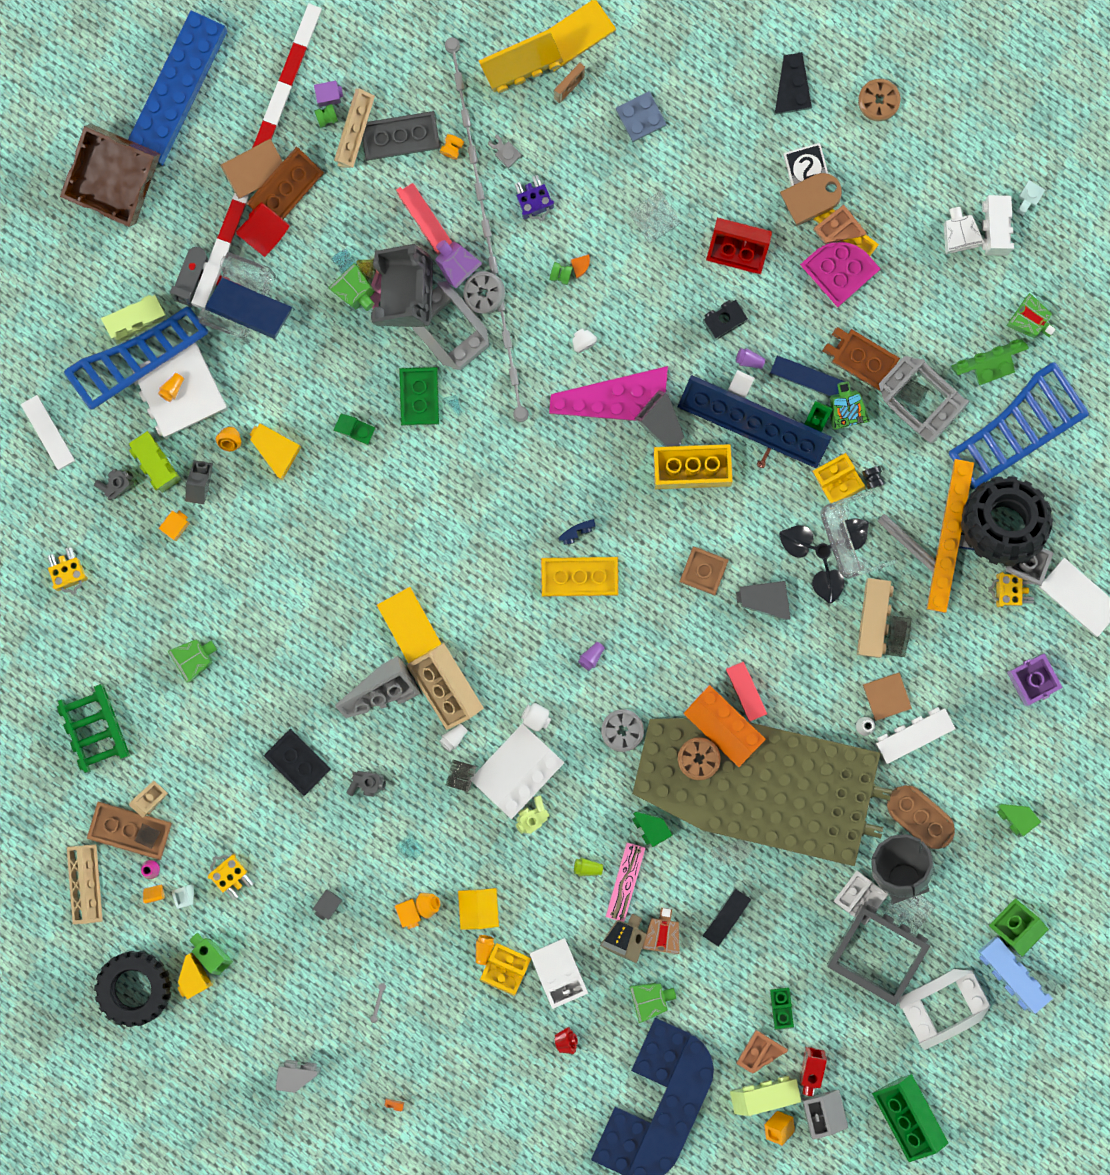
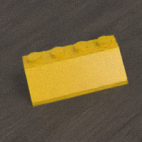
M731 444L654 447L655 489L731 487Z

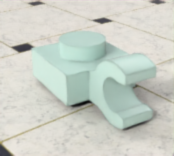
M1029 180L1018 197L1023 202L1017 212L1024 215L1030 205L1035 207L1045 189Z

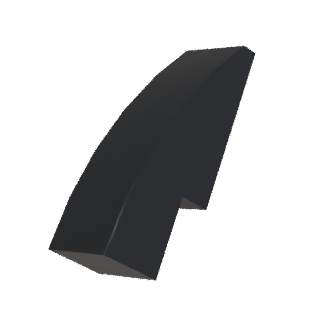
M734 888L702 936L719 947L752 899Z

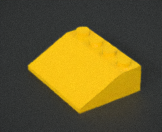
M549 29L479 60L494 92L498 91V93L508 90V86L513 84L520 85L524 83L526 78L531 76L533 78L543 74L544 70L549 68L550 70L556 69L563 62Z

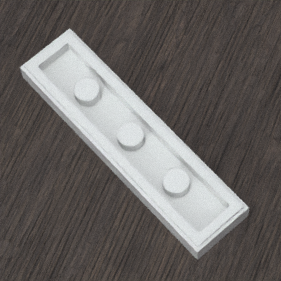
M36 395L22 403L23 410L56 468L61 470L75 462L74 457L39 396Z

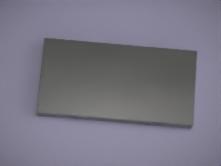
M434 111L369 121L366 124L362 137L366 161L441 149Z

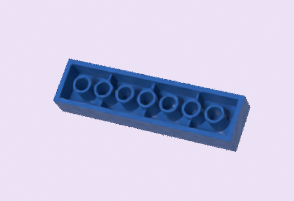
M190 10L128 138L130 141L160 153L161 155L157 163L160 166H163L228 32L225 25Z

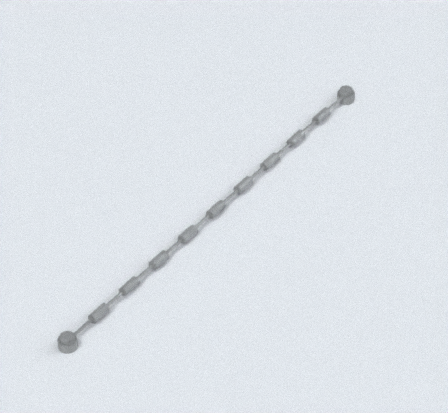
M451 37L446 40L445 49L448 53L453 54L456 70L454 74L457 91H460L463 108L461 110L463 126L467 129L470 145L468 147L470 164H473L476 196L477 201H480L483 220L481 221L484 238H487L489 247V266L491 273L496 275L498 274L496 257L492 253L489 220L486 219L483 205L485 197L482 183H479L476 167L478 163L475 146H472L469 127H471L469 111L465 108L462 92L464 84L462 74L458 70L455 54L460 49V42L458 39ZM503 301L502 305L498 308V312H501L504 328L502 332L504 347L508 350L511 366L509 374L511 384L515 387L518 407L513 412V416L516 421L524 422L528 419L529 414L528 410L520 404L517 388L519 380L517 370L513 366L510 350L512 343L510 332L506 329L503 313L505 305Z

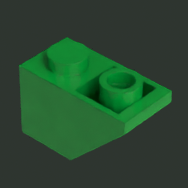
M640 812L633 813L635 817L632 820L637 829L642 828L644 834L641 836L646 845L651 844L654 847L673 836L664 819Z

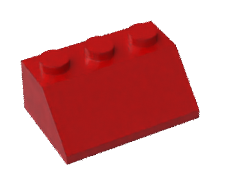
M717 217L706 261L761 275L772 231Z

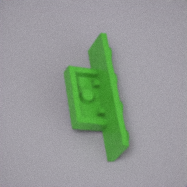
M1016 339L1011 341L1010 344L994 347L991 351L978 353L967 360H960L956 364L951 365L957 375L974 370L978 384L983 385L1015 373L1011 355L1027 350L1029 347L1022 339Z

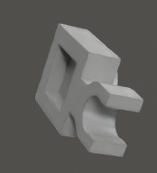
M496 134L495 138L499 141L498 144L494 145L489 141L488 145L498 150L495 156L509 169L522 154L509 141L504 145L501 138Z

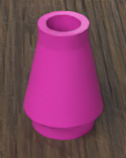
M147 860L142 864L141 874L146 879H154L159 875L160 867L156 861ZM146 867L151 869L150 873H146Z

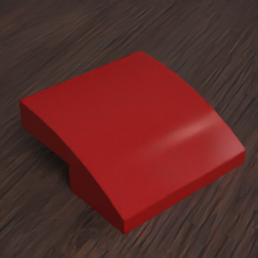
M261 202L249 214V219L236 231V234L262 256L266 257L281 240L290 225Z

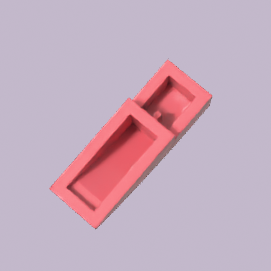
M744 662L727 668V674L748 722L767 715Z

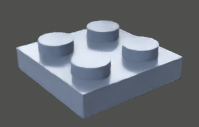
M650 91L616 107V111L632 142L666 126V122Z

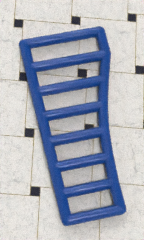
M186 306L139 336L79 360L65 369L64 374L88 408L93 410L206 336L208 329L189 306ZM186 315L199 330L190 337L177 322ZM169 326H172L183 341L175 347H172L161 332ZM152 336H155L167 351L158 358L145 343V340ZM138 345L151 363L140 368L127 349ZM120 353L134 371V374L124 379L110 360V356ZM102 360L119 384L109 390L90 365L91 363ZM81 368L85 369L102 393V395L94 400L91 399L73 374Z
M1052 362L1034 374L1023 390L1001 414L969 439L950 450L949 456L953 462L955 459L961 460L958 454L966 449L969 450L984 475L976 480L973 477L971 478L970 488L976 489L981 483L987 482L1086 418L1089 412L1058 365ZM1050 372L1054 373L1080 412L1072 418L1068 416L1043 378ZM1036 383H1038L1064 422L1055 429L1030 393ZM1024 399H1026L1048 432L1039 439L1018 409V406ZM1011 413L1032 443L1024 449L1021 448L1004 422ZM997 426L1016 453L1008 459L1005 458L989 434ZM982 438L1000 463L991 470L974 445Z

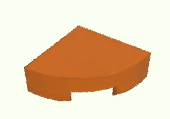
M589 254L571 259L576 279L583 276L587 271L590 263Z
M385 1099L384 1106L401 1112L404 1108V1102Z

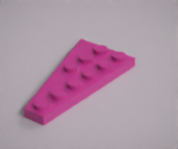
M668 366L551 394L549 414L636 421L634 418L658 390L666 393Z

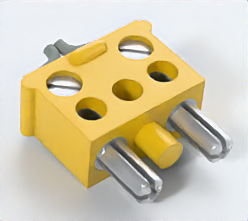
M69 547V549L66 548L69 559L67 561L65 556L62 555L58 557L60 563L57 564L54 554L47 556L51 566L48 570L53 582V589L56 591L62 590L65 593L70 592L73 595L77 593V589L81 587L82 582L88 580V577L83 571L80 560L75 557L72 548ZM79 584L74 588V592L70 589L65 590L66 588Z
M1003 572L998 573L992 586L988 587V592L996 600L998 608L1003 606H1021L1022 603H1034V601H1024L1034 600L1033 597H1022V594L1029 593V588L1022 587L1023 584L1033 585V583L1015 575L1004 574ZM995 583H996V597H995L994 591L991 590V589H993V588L995 587Z
M232 854L229 857L222 855L212 858L213 863L210 866L211 872L208 874V879H211L222 893L226 891L233 900H236L238 894L232 889V885L239 890L243 886L238 881L239 879L248 888L253 885V882L246 875L247 870L237 860L236 854ZM222 858H226L225 861H223L219 866L213 869V866L216 864V859L221 860ZM235 868H240L241 872L237 873ZM232 874L233 879H229L228 875ZM224 880L226 885H221L220 881Z

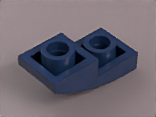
M588 520L571 527L559 536V543L563 542L564 545L575 543V540L578 539L577 531H581V534L592 532V529L596 527L595 520Z

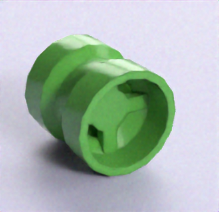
M332 104L327 105L323 110L320 108L314 110L320 128L326 127L327 123L334 124L338 122Z
M554 262L549 280L554 282L558 280L562 284L568 285L573 267L568 265L564 267L560 263Z

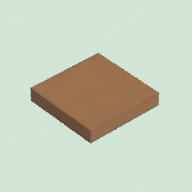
M581 62L554 89V99L558 103H561L585 77V66Z
M693 546L679 582L715 596L729 560Z
M900 672L863 684L875 721L912 709Z

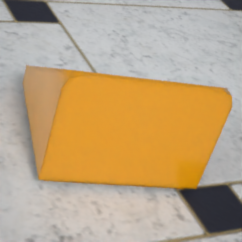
M162 884L143 890V902L145 904L165 898Z

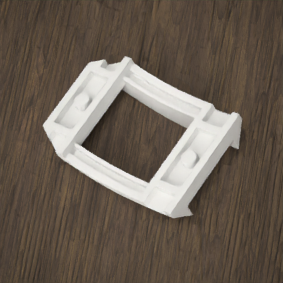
M955 968L901 996L899 999L900 1008L903 1009L919 1040V1045L924 1050L981 1022L991 1006L974 971ZM956 981L972 1015L937 1032L921 999Z

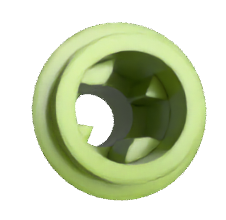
M582 857L575 860L574 874H578L579 877L602 875L603 864Z

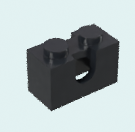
M728 300L721 305L722 309L719 311L711 310L704 315L703 324L714 341L747 322L748 318L737 300L733 302ZM727 315L729 322L722 323L719 320V316Z

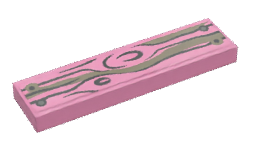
M626 843L606 913L607 918L625 921L645 847Z

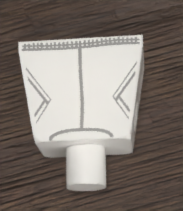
M961 207L950 209L951 220H947L944 223L946 254L981 247L984 241L973 216L963 217Z

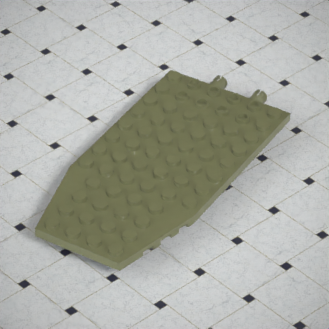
M688 718L649 720L632 794L703 831L851 866L856 864L862 836L868 835L881 839L882 834L874 831L883 832V827L867 824V821H865L870 798L876 797L890 801L891 797L883 793L891 794L892 789L875 786L874 784L880 752L749 722L766 739L740 767L718 748L721 761L717 772L708 779L694 780L687 777L681 771L678 764V753L683 744L690 739H710ZM696 754L694 762H698L699 765L702 764V760L705 759L704 755Z

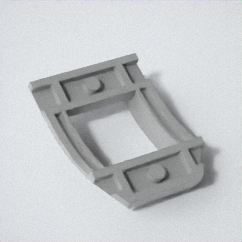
M447 281L437 283L438 286L432 291L431 318L452 302L476 331L447 354L425 327H412V329L443 366L462 370L489 347L487 328Z
M904 356L879 383L884 402L930 444L937 441V438L961 412H964L969 403V400L962 397L958 391L943 380L924 359ZM917 372L946 398L923 424L894 398Z

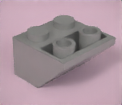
M286 1060L278 1068L275 1090L295 1093L319 1074L321 1067H316V1063L305 1062L304 1065H298V1061Z
M839 1089L801 1098L812 1140L830 1136L848 1128Z

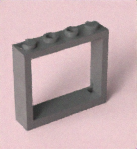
M861 904L830 957L827 967L896 1006L929 950L930 944L927 942L928 939L922 934L918 933V935L910 932L911 928L902 923L899 926L894 923V919L889 915L884 914L882 916L877 913L875 907ZM864 915L921 947L895 993L838 961Z

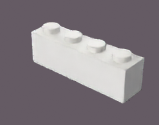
M937 707L928 712L929 716L925 718L919 716L911 720L912 725L905 727V725L899 726L894 729V734L888 736L886 733L878 737V742L874 744L878 752H880L884 764H888L955 730L946 709L940 710Z

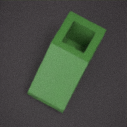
M998 804L996 806L999 809L997 814L1003 820H1008L1011 824L1009 828L1016 836L1019 834L1024 837L1041 823L1030 807Z

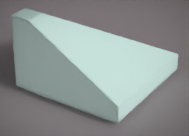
M193 884L171 891L176 909L193 904Z

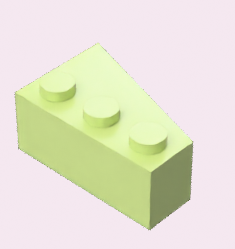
M782 1076L777 1078L778 1081L760 1082V1085H748L742 1087V1089L730 1091L734 1114L751 1116L800 1103L801 1098L797 1079Z

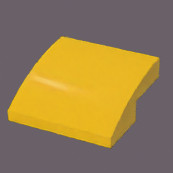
M846 453L813 470L816 480L832 507L865 489L864 483Z
M496 943L479 981L515 996L531 958Z

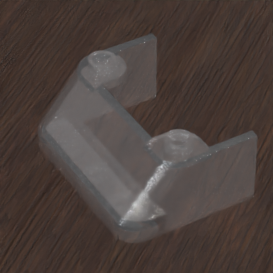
M872 490L827 504L820 512L839 571L843 577L848 579L878 571L897 563L895 559L870 568L865 558L856 556L845 524V520L850 515L848 504L872 495Z

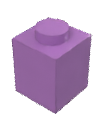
M336 81L314 85L318 107L341 103L340 98L343 97V91Z

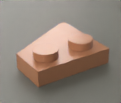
M842 205L813 229L825 244L866 235L865 230L845 205Z
M755 1030L736 1064L753 1074L782 1054L787 1053L788 1049Z

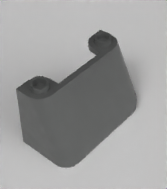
M416 244L375 251L373 266L382 274L380 307H375L371 312L372 323L376 326L392 327L429 326L431 323L433 262L431 256Z

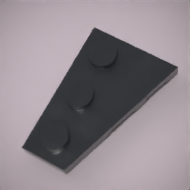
M803 52L783 56L774 115L812 109Z

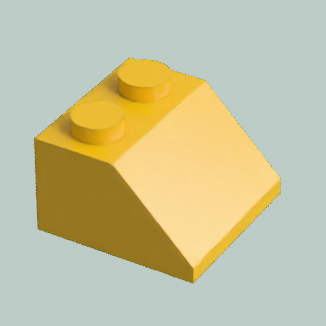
M192 952L185 956L178 980L179 986L177 987L181 996L186 997V999L212 986L200 961Z

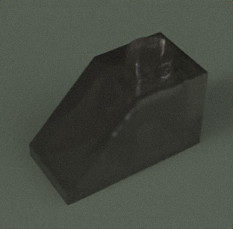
M890 617L886 655L905 657L910 638L912 618Z

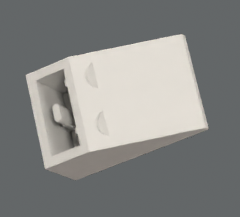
M565 938L529 953L552 1009L588 994Z

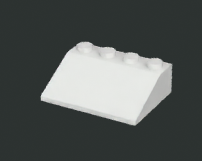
M522 723L470 780L512 819L564 762Z

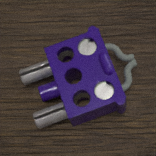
M536 175V179L535 176L532 177L535 188L532 187L531 183L526 184L527 191L524 192L520 182H518V185L517 183L515 184V188L518 193L516 196L522 210L523 219H539L541 222L545 220V216L548 215L549 211L554 208V201L551 200L545 184L542 185L539 176ZM545 212V213L542 215V218L539 217V216H535V215H538V214H541V213Z

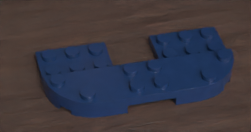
M655 1017L631 1069L632 1072L666 1087L652 1121L644 1120L615 1106L591 1158V1161L621 1175H665L671 1170L679 1158L713 1080V1061L704 1043L693 1034Z

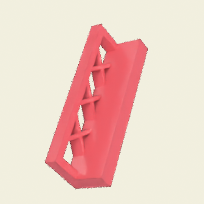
M411 183L404 189L399 187L396 189L397 195L436 254L439 255L440 252L436 248L437 244L445 240L450 245L452 241L415 185Z

